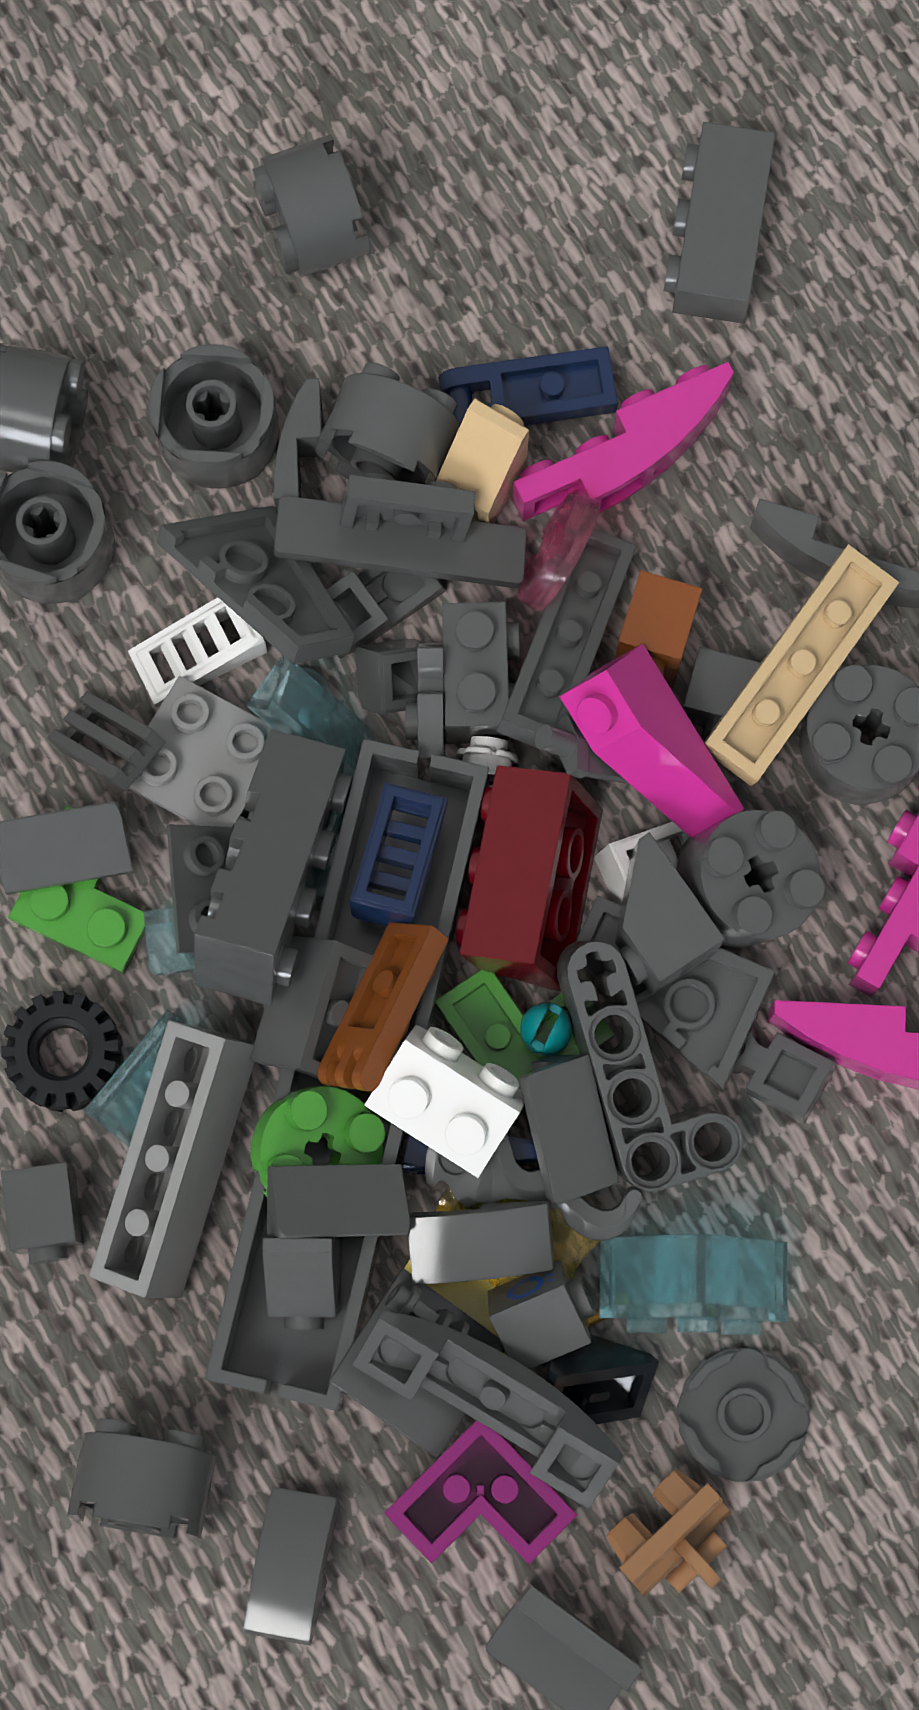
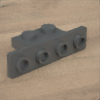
M368 473L363 476L349 474L342 503L293 496L280 497L273 553L276 557L519 588L524 577L526 530L518 526L473 521L476 491L458 489L455 485L448 482L433 481L426 484L396 481L393 477L383 473Z

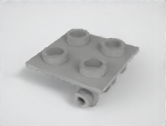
M179 676L148 725L166 743L128 789L194 825L234 827L237 818L248 817L249 812L245 810L247 791L270 729L284 731ZM138 741L134 748L139 751L144 744ZM128 761L124 763L121 770H123L126 767V765L129 763Z

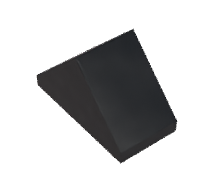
M591 1334L590 1344L550 1360L544 1380L575 1403L596 1424L640 1417L659 1363L650 1353Z

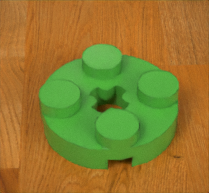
M309 1086L297 1089L298 1091L291 1092L284 1099H278L271 1104L257 1122L251 1142L250 1157L253 1170L259 1172L261 1183L267 1190L268 1166L312 1165L313 1158L304 1154L307 1142L318 1143L322 1136L328 1141L327 1148L331 1150V1156L328 1164L321 1165L381 1164L384 1155L385 1129L380 1118L370 1113L368 1108L364 1106L365 1104L353 1094L335 1087Z

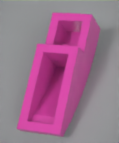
M775 1000L770 1006L768 1022L800 1045L824 1056L837 1065L868 1077L919 1090V1033L905 1032L906 1006Z

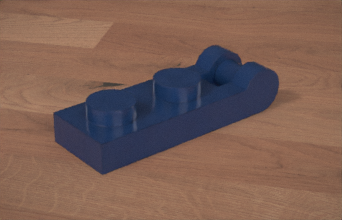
M608 346L457 367L443 371L438 377L440 391L452 397L457 403L453 415L459 422V427L473 401L472 394L484 390L490 391L492 404H486L491 408L493 404H499L510 409L522 419L524 426L616 413L618 407Z

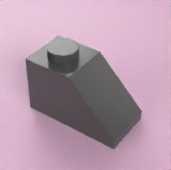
M649 832L639 838L630 858L615 944L619 948L618 951L626 964L630 981L636 986L643 983L652 996L715 955L725 938Z
M268 1235L263 1238V1263L268 1317H284V1328L324 1329V1317H336L340 1313L341 1237L277 1238Z

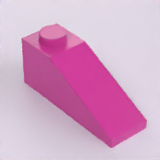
M643 643L596 669L559 696L593 752L691 838L713 824L744 810L738 797Z

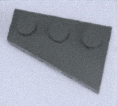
M273 506L161 525L157 544L290 662L297 664L350 652L355 634L309 562L279 558L274 555L277 512Z

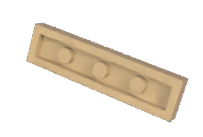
M848 544L837 556L704 741L712 757L748 785L753 786L757 783L900 582Z

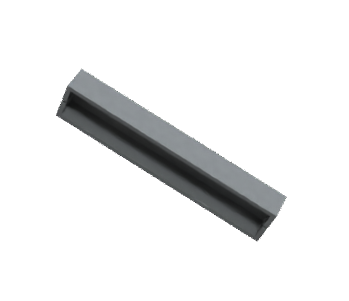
M363 739L314 938L336 940L373 955L387 926L354 918L351 915L350 898L385 782L448 798L447 809L416 924L432 925L449 940L437 963L436 972L428 982L410 1019L407 1033L400 1040L391 1059L392 1061L415 1025L421 1026L426 1030L432 1027L436 1000L439 997L467 879L469 862L480 824L482 797L486 787L489 785V767L432 754L429 766L430 781L419 779L421 773L420 751ZM394 810L391 816V820L422 828L426 827L428 821L426 818ZM387 836L384 843L385 845L417 853L420 848L419 844ZM380 862L378 866V871L411 879L413 872L412 870ZM372 889V893L405 900V896ZM282 1068L273 1103L278 1099H284L291 1092L298 1091L297 1089L327 1085H323L315 1077L292 1069ZM335 1087L353 1094L364 1104L373 1092L362 1091L356 1088ZM368 1108L370 1113L378 1116L384 1124V1155L381 1164H399L406 1132ZM323 1136L318 1143L307 1142L304 1154L313 1158L312 1165L328 1164L330 1160L331 1150L327 1148L328 1141ZM256 1171L205 1380L269 1395L273 1382L280 1383L277 1397L341 1411L345 1393L328 1380L359 1334L382 1236L341 1237L340 1313L336 1317H324V1329L298 1330L284 1328V1317H268L263 1263V1238L268 1236L267 1197L263 1191L267 1190L261 1183L259 1172Z

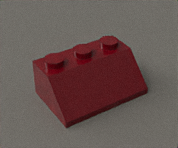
M497 765L493 785L486 787L482 797L481 816L485 827L481 847H476L473 850L469 862V880L473 885L469 907L461 912L456 928V941L458 947H460L459 954L478 969L556 991H561L556 967L559 956L568 945L577 941L581 931L603 812L599 804L574 776L562 772Z

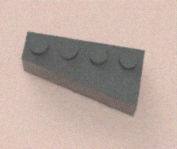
M270 729L247 791L245 810L250 811L248 818H237L230 836L226 868L231 869V871L218 869L211 888L210 897L212 899L208 915H201L194 933L195 985L272 1006L278 984L290 986L300 948L290 946L297 925L308 928L318 894L317 889L309 887L315 867L326 870L336 832L327 830L332 811L344 813L353 782V776L343 773L346 749Z

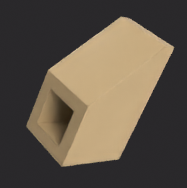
M475 398L470 404L436 481L451 483L458 489L476 491L473 521L494 523L512 496L513 482L518 480L520 473L527 468L529 430L524 427V422L516 413L502 405L493 404L490 408Z

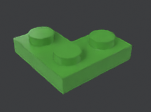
M66 805L64 810L73 808ZM103 878L21 892L8 916L12 922L123 975L153 919L150 914L97 890Z
M480 970L436 1000V1007L470 1057L482 1066H485L486 1063L498 1065L510 1072L519 1081L521 1075L533 1071L531 1062L548 1057L532 1053L523 1044L520 1036V1025L523 1015L494 973ZM562 993L549 1001L561 1006L567 1012ZM585 1001V1008L593 1004L592 1001ZM547 1011L534 1037L535 1040L543 1044L546 1043L558 1015ZM601 1019L595 1029V1041L599 1048L615 1036L604 1019ZM573 1029L568 1045L556 1055H580Z

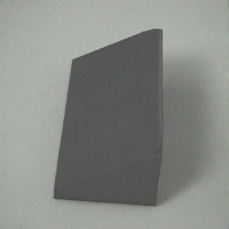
M117 801L0 821V872L6 895L134 873L125 814L120 803Z
M401 1164L268 1166L267 1234L277 1238L410 1235V1217Z

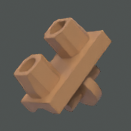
M676 1469L656 1487L652 1494L672 1516L654 1535L632 1513L624 1517L606 1536L617 1556L623 1562L619 1569L644 1597L664 1577H666L665 1579L678 1593L697 1576L711 1589L721 1581V1578L709 1564L728 1546L713 1530L731 1512L722 1502L723 1499L708 1483L701 1488L695 1481Z

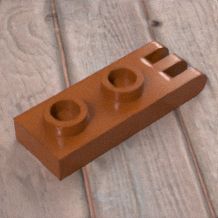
M388 923L373 954V958L366 968L318 1067V1079L323 1085L340 1086L348 1089L356 1088L362 1091H374L379 1086L400 1040L407 1033L410 1019L428 982L436 972L437 963L449 940L434 926Z

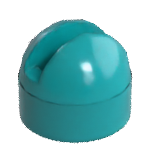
M542 1002L533 1005L525 1012L521 1020L520 1036L523 1044L529 1051L539 1056H551L560 1053L568 1045L572 1035V1021L564 1008L555 1003ZM548 1011L558 1015V1018L550 1030L546 1043L543 1044L535 1040L534 1037Z

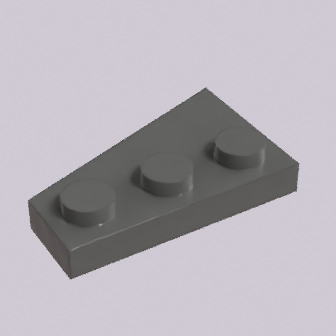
M597 895L577 941H600L612 945L618 951L619 948L615 944L622 905ZM719 948L715 955L652 996L643 983L636 986L631 982L641 1020L723 1093L775 978V971ZM587 954L585 955L587 966L584 969L595 978L596 973L604 970L603 961L590 959Z

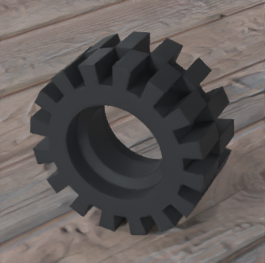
M64 990L53 991V996L45 998L40 994L32 998L31 1000L34 1004L27 1009L21 1006L14 1013L18 1019L13 1026L7 1024L3 1034L8 1038L7 1045L1 1046V1057L7 1064V1068H4L8 1079L15 1084L16 1089L27 1099L51 1111L62 1112V1110L67 1109L78 1111L85 1109L84 1105L90 1102L97 1103L104 1098L102 1094L108 1087L113 1088L118 1080L116 1077L119 1067L122 1068L124 1056L122 1055L121 1046L124 1045L116 1023L97 1002L94 1003L87 996L75 992V995H68ZM60 1028H72L81 1032L88 1045V1055L84 1065L77 1072L68 1076L49 1074L43 1068L39 1057L40 1046L45 1037L52 1031Z

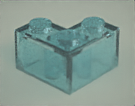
M711 1234L614 1237L608 1240H600V1318L627 1320V1333L665 1334L667 1333V1321H677V1332L718 1333V1322H721V1335L760 1336L761 1323L788 1322V1242Z

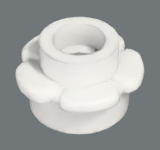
M473 736L471 737L469 747L459 748L456 752V756L462 758V761L488 766L490 782H494L497 765L512 767V765L518 764L517 755L508 751L509 742L495 737Z

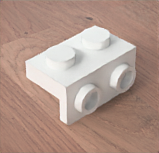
M415 1025L386 1069L379 1086L371 1093L364 1106L478 1178L524 1105L522 1092L518 1089L520 1083L504 1068L492 1063H486L485 1066H482L463 1054L462 1044L447 1032L435 1027H430L426 1030L421 1026Z

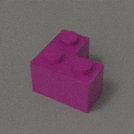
M477 1420L384 1512L389 1520L431 1564L480 1514L528 1564L577 1516L548 1484L530 1474L532 1467L500 1434Z

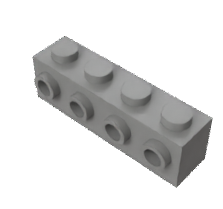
M168 1020L89 1274L90 1278L144 1298H182L253 1069L254 1061L251 1060V1053L254 1044L207 1028Z

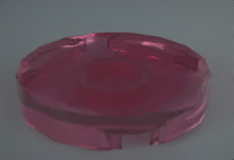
M575 491L567 495L556 508L542 530L544 533L541 537L543 542L537 554L533 553L532 557H528L525 563L523 581L516 590L519 601L539 612L545 609L556 597L569 578L591 536L600 507L596 499L580 491L579 493Z

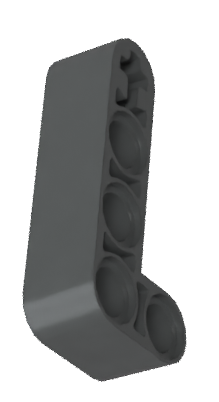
M581 940L568 945L559 956L556 965L557 978L567 1012L572 1021V1029L580 1055L589 1054L617 1174L634 1187L647 1192H653L706 1177L733 1166L743 1149V1134L738 1124L729 1116L704 1107L691 1108L669 1115L626 964L620 952L612 945L593 940ZM588 954L590 959L603 961L604 970L595 974V982L599 994L610 997L614 995L615 1001L613 1003H594L585 1008V1001H598L592 982L578 978L577 970L587 966L585 955ZM609 1015H615L623 1025L622 1040L615 1048L603 1051L595 1041V1029L601 1019ZM634 1078L641 1088L640 1102L635 1109L627 1113H619L613 1103L615 1088L622 1081ZM714 1122L720 1131L719 1145L714 1152L706 1156H699L694 1148L695 1134L701 1126ZM645 1142H654L659 1150L657 1166L646 1175H636L631 1161L634 1151Z

